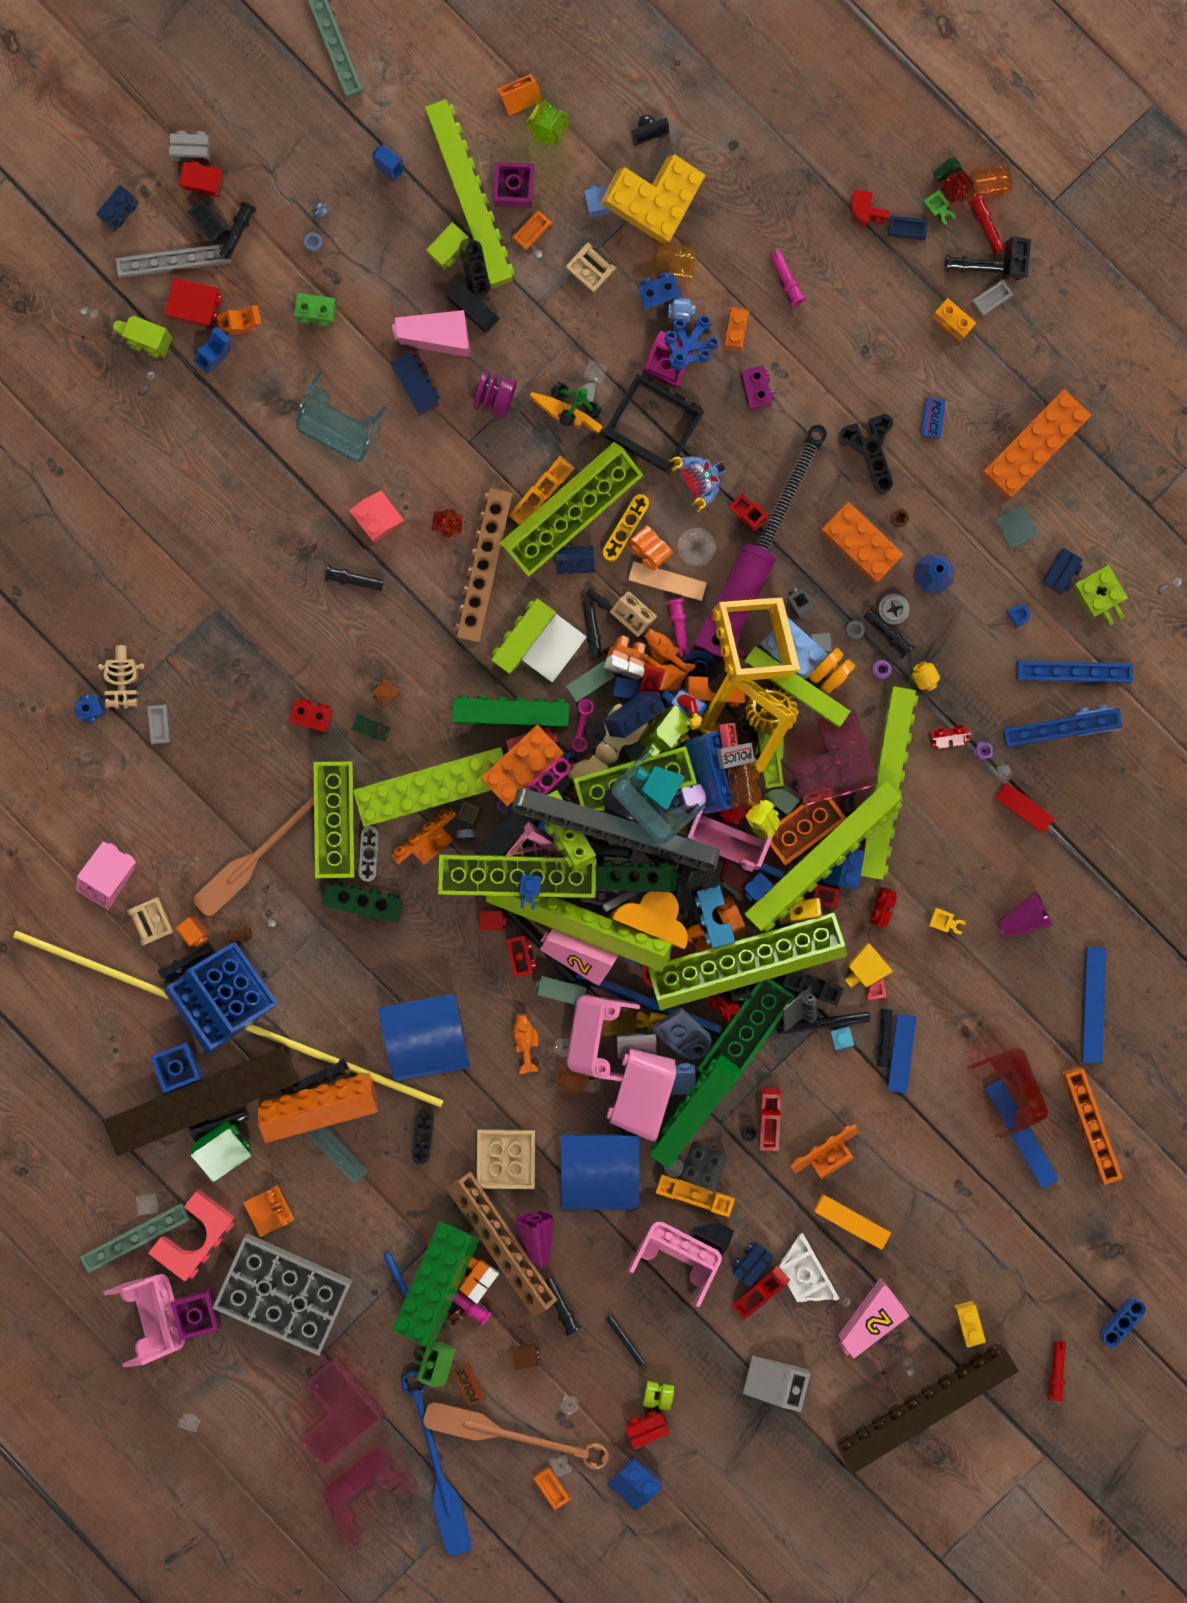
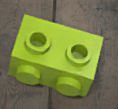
M452 222L426 249L427 255L443 270L447 267L450 268L457 260L456 257L460 254V243L469 237Z

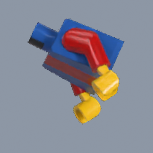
M680 690L676 697L665 691L661 697L662 702L668 705V708L676 705L690 718L688 721L689 730L686 733L688 734L691 729L699 728L702 722L700 716L707 705L683 690ZM686 734L679 737L677 746L680 748L682 741L690 739V737Z

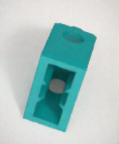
M652 766L649 772L639 767L633 778L642 782L639 791L662 810H667L684 776Z

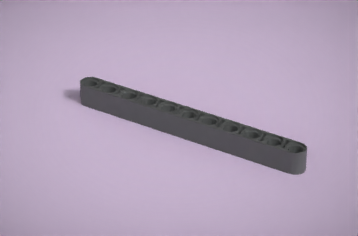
M520 788L516 790L512 810L518 814L704 871L712 872L717 869L720 850L714 846L528 789Z

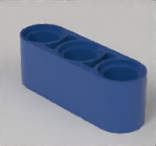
M1136 1297L1126 1299L1101 1329L1100 1339L1109 1347L1118 1346L1146 1311L1145 1304ZM1134 1303H1138L1139 1308L1136 1311H1131V1306ZM1121 1318H1126L1127 1320L1124 1326H1119ZM1114 1333V1338L1111 1341H1107V1334Z

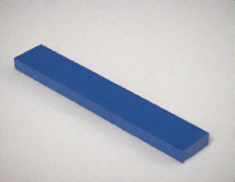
M1017 661V680L1133 683V664Z
M1120 708L1005 728L1004 734L1008 748L1121 728L1123 724Z
M1086 947L1082 1038L1083 1063H1102L1107 949L1102 947Z
M1000 1078L984 1087L1040 1187L1043 1189L1059 1180L1003 1080Z

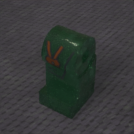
M358 713L351 728L353 731L383 742L386 741L391 729Z

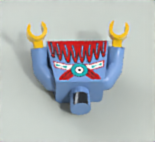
M674 457L669 460V462L675 463L676 466L672 470L678 469V474L694 501L692 506L694 504L699 506L697 512H700L705 506L714 501L721 483L718 476L726 472L722 462L711 466L708 459L704 460L701 457Z

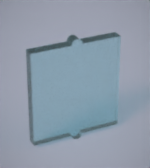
M1024 505L1012 511L1008 510L1007 514L995 519L1010 549L1022 543L1026 544L1027 540L1039 535Z

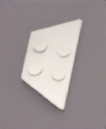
M800 1233L778 1265L789 1277L790 1281L787 1285L796 1301L840 1299L804 1234Z

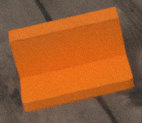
M532 74L497 89L509 116L543 101L538 84Z

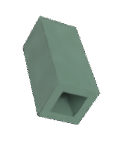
M605 661L566 686L576 703L615 678V672L604 668Z
M542 975L541 979L537 978L534 990H538L537 995L576 1005L577 999L585 995L587 987Z

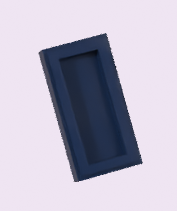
M890 215L887 236L926 240L928 220Z

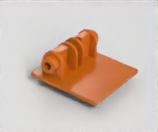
M278 1185L243 1202L260 1237L295 1220Z

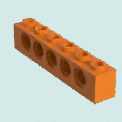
M1076 1067L1062 1072V1078L1099 1182L1106 1185L1123 1179L1084 1068Z

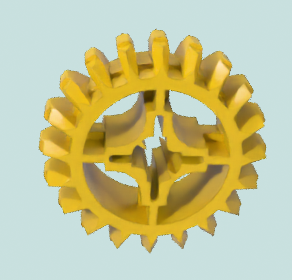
M774 687L772 690L765 688L766 692L796 714L788 728L791 729L798 716V705L794 697L790 696L787 692L783 693L782 689L776 691ZM752 698L749 699L746 707V718L750 726L754 727L756 732L761 730L762 735L768 732L769 736H771L780 720L765 708H762L757 713L761 705Z

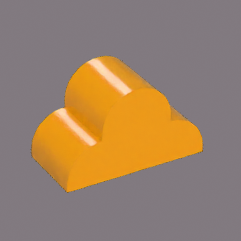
M644 891L637 897L635 903L620 904L608 916L611 920L672 943V946L685 949L687 945V931L676 920L679 911L678 902L670 892Z

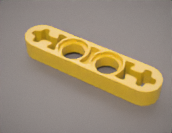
M638 494L632 499L603 549V556L607 561L613 562L619 558L647 511L649 500L645 495ZM641 499H643L644 504L646 506H641L639 508L638 512L641 513V515L639 516L636 512L631 511L630 509L633 508L635 510L637 507V503L635 501H640ZM628 515H634L636 523L628 525L625 518ZM617 532H625L627 535L626 539L618 541L615 537ZM612 540L617 545L622 546L621 548H619L618 546L616 547V556L612 555L611 557H608V552L606 550H611L614 546V544L611 543Z

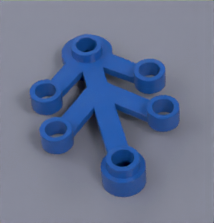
M702 315L697 318L695 330L689 339L684 330L685 321L683 319H676L674 321L673 329L677 334L674 331L666 333L664 340L668 343L672 353L669 362L673 369L682 370L688 363L708 362L711 353L707 349H717L719 340L716 337H709L705 342L696 343L700 335L707 333L710 329L711 321L708 316ZM677 335L682 345V349L680 351L675 342L677 339ZM700 350L699 354L688 355L690 351Z

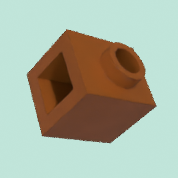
M387 679L372 691L375 694L373 699L380 706L384 704L386 707L401 695Z

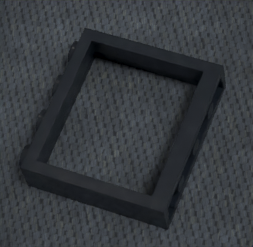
M637 374L603 432V437L670 474L675 465L674 462L666 461L614 431V428L639 386L645 388L695 417L671 458L673 459L674 457H679L700 422L704 411L696 403L692 402L690 404L686 402L685 397L682 395L670 393L666 386L660 383L656 385L649 376Z

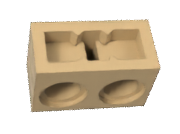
M629 591L610 610V613L637 637L644 633L657 618L650 609Z

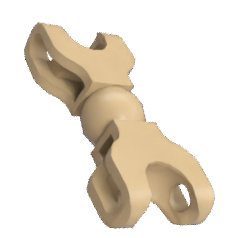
M620 703L617 704L611 710L609 715L615 712L620 707H622V705ZM648 723L638 728L626 738L611 737L605 725L606 736L603 739L604 741L597 745L596 754L591 759H585L575 764L567 780L570 783H574V778L609 769L612 763L618 759L620 750L625 745L634 744L642 738L648 728Z

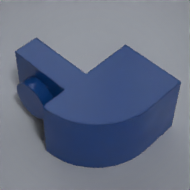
M216 327L212 330L208 342L197 350L194 362L208 374L229 353L231 339L226 333Z

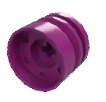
M485 370L474 392L473 408L478 410L483 402L482 412H486L491 405L493 406L492 415L504 419L510 408L517 380L504 377L499 384L497 383L498 374L494 373L490 381L491 372Z

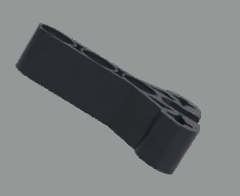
M886 414L870 418L868 421L872 433L870 438L862 436L858 423L845 426L838 435V441L842 446H849L863 455L874 490L881 495L888 493L893 486V480L882 450L885 436L893 426V419ZM882 421L883 423L888 424L886 428H884V426H880V423ZM845 433L852 435L849 440L843 437ZM867 445H874L876 447V452H869L867 450ZM873 463H880L882 470L876 471L873 468ZM879 481H886L888 488H880Z

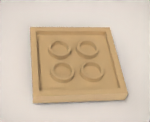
M477 1130V1182L481 1188L535 1189V1130Z

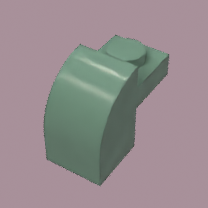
M785 785L784 787L769 788L764 794V797L774 807L777 806L787 815L802 797L792 788Z

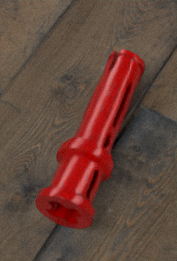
M981 195L971 200L968 204L972 206L976 214L975 219L982 225L993 253L996 254L1003 251L1005 247L992 221V212L988 210L984 201L985 196Z
M1054 1340L1052 1377L1048 1380L1050 1383V1392L1047 1395L1048 1400L1064 1401L1065 1399L1063 1397V1387L1066 1381L1063 1375L1066 1341L1060 1340L1059 1342V1340Z

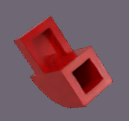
M854 189L850 205V212L854 221L863 227H867L869 220H872V223L875 224L886 223L890 210L871 207L873 192Z
M743 494L728 506L743 524L753 532L757 531L769 519L768 514L755 502L752 503Z

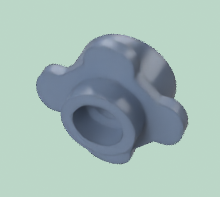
M320 202L313 209L314 214L312 217L315 216L318 220L329 211L326 206L327 203L322 205Z

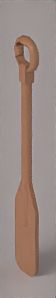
M314 796L253 854L231 861L195 895L194 904L207 916L214 915L249 882L258 859L314 807Z
M432 1402L426 1408L424 1425L431 1430L476 1441L504 1437L572 1454L582 1458L586 1467L592 1470L601 1469L608 1462V1451L604 1445L599 1443L589 1444L585 1448L572 1447L504 1430L482 1413L438 1402ZM594 1447V1450L600 1451L602 1449L605 1454L602 1455V1463L600 1465L586 1461L590 1448Z

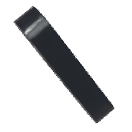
M430 1108L420 1109L416 1116L412 1159L417 1164L426 1163L430 1157L434 1124V1112ZM424 1112H428V1116H431V1119H427L426 1126L430 1125V1129L418 1127L419 1124L423 1125V1118H420V1115H423ZM422 1130L426 1131L429 1135L426 1141L418 1139V1133ZM416 1143L419 1145L428 1144V1148H423V1154H426V1157H423L422 1160H419V1157L416 1156V1153L420 1151V1146L416 1147Z

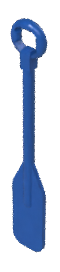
M412 1369L403 1375L401 1386L404 1392L414 1396L436 1475L433 1506L444 1547L450 1555L462 1554L470 1550L472 1545L460 1497L444 1477L432 1431L424 1425L426 1409L422 1394L428 1385L421 1382L424 1385L422 1389H415L413 1392L408 1390L409 1385L405 1378L407 1376H415L420 1371Z

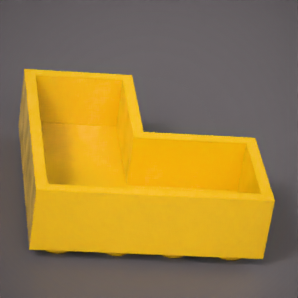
M675 154L665 159L652 185L626 167H623L616 171L600 204L661 244L670 242L705 174Z

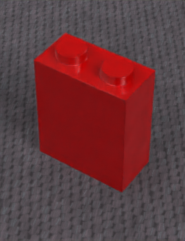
M174 277L165 315L168 319L213 329V325L217 324V309L222 304L223 295L217 287Z

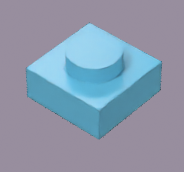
M849 1026L830 1031L835 1050L854 1045Z

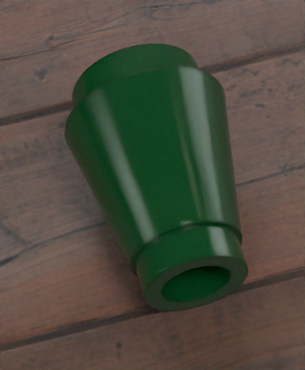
M953 157L948 158L932 173L936 181L939 182L958 175L962 167L958 159Z

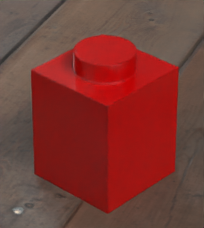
M479 911V930H503V926H507V915H503V911Z

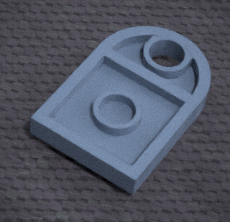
M682 1008L652 1026V1031L684 1058L700 1059L705 1057L711 1049L712 1038L710 1034ZM699 1046V1047H702L703 1049H702V1050H697V1049H695L694 1047Z

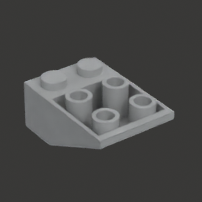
M752 1355L743 1394L782 1408L801 1412L810 1372L805 1368Z

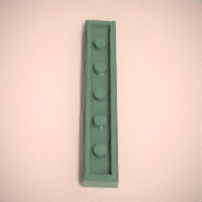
M307 0L346 99L363 93V88L328 0Z
M182 1202L79 1256L87 1273L93 1272L191 1220L187 1209L184 1208V1203Z

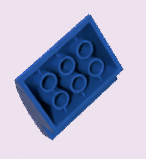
M236 942L231 943L191 967L181 979L167 986L164 990V993L207 1054L238 1035L278 1005Z
M455 993L378 1008L394 1081L470 1068L462 1018L458 1010Z
M561 1134L562 1209H639V1136L636 1134Z

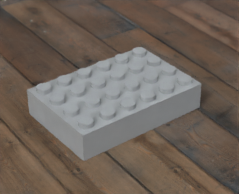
M247 1233L243 1238L212 1309L319 1356L353 1280Z

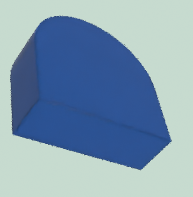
M1017 605L1007 611L1016 628L1027 622L1030 618V610L1025 605Z

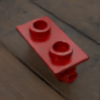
M957 725L951 729L937 728L929 732L932 738L931 747L936 749L949 747V740H952L953 746L967 745V742H970L969 735L971 733L967 726Z
M883 887L880 888L876 896L874 909L870 914V924L886 928V925H889L892 912L886 910L887 907L894 909L898 897L896 896V891Z
M725 992L708 997L710 1006L714 1007L719 1015L723 1016L728 1022H730V1015L737 1014L740 1011L739 1005L733 1003Z

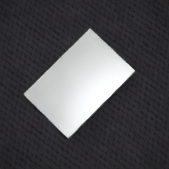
M556 614L523 657L522 661L553 683L585 641L586 636Z

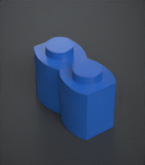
M385 145L378 146L374 150L372 155L375 167L393 182L396 181L404 171L403 160Z

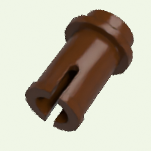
M246 926L243 929L227 931L229 943L241 940L247 942L249 939H252V930Z

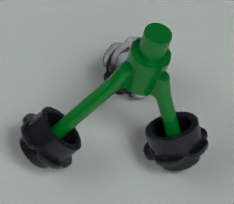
M556 382L554 387L551 388V395L559 401L566 399L568 395H573L574 404L570 410L563 409L558 414L559 422L562 425L569 427V425L573 426L575 424L576 416L573 412L578 405L585 403L584 413L593 420L597 419L599 414H601V406H598V403L588 401V391L586 388H581L578 391H569L568 386L561 382Z

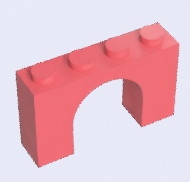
M200 1189L194 1193L184 1208L199 1218L205 1225L207 1237L204 1245L197 1250L188 1251L180 1248L163 1235L148 1253L184 1282L188 1278H194L199 1271L197 1269L198 1265L201 1262L204 1264L211 1256L208 1253L211 1248L214 1247L216 1249L223 1240L220 1237L224 1231L228 1233L234 1226L232 1221L235 1217Z

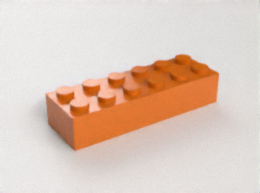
M1063 389L980 475L1007 501L1010 500L1092 415Z
M370 1073L358 1074L352 1078L340 1079L334 1083L322 1084L316 1088L304 1089L298 1093L286 1094L280 1098L268 1099L258 1103V1126L264 1142L276 1141L377 1113L376 1090Z

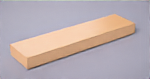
M633 562L628 581L701 602L707 582L662 569L653 571L638 562Z

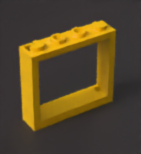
M783 598L719 602L712 609L714 615L712 618L716 624V635L720 640L721 655L724 657L725 672L728 674L729 682L792 677L800 670ZM769 609L782 666L741 669L728 612Z
M727 674L705 713L701 726L697 729L703 734L720 731L714 724L736 686L780 720L759 759L757 760L754 757L755 762L742 764L747 771L750 770L754 774L763 772L796 714L752 680L729 682Z

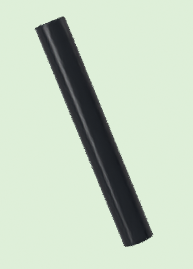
M611 1314L606 1317L607 1322L639 1366L644 1364L645 1360Z

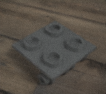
M811 986L805 991H801L797 998L784 1006L783 1020L785 1032L802 1018L811 1023L817 1019L816 997L812 994Z
M694 1142L681 1178L715 1192L728 1156L723 1152H717Z

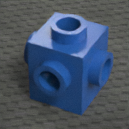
M90 694L79 697V701L75 702L74 713L76 718H79L81 721L92 723L98 721L97 717L106 715L100 696L91 697Z

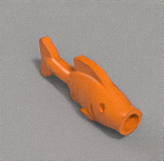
M652 628L644 635L652 656L661 664H664L665 660H671L685 673L683 679L688 672L696 667L695 664H685L676 655L680 650L673 645L667 636L654 631Z
M527 1014L516 1015L513 1037L516 1043V1052L522 1051L524 1062L519 1070V1074L538 1072V1068L531 1063L530 1057L531 1047H538V1034L528 1020Z

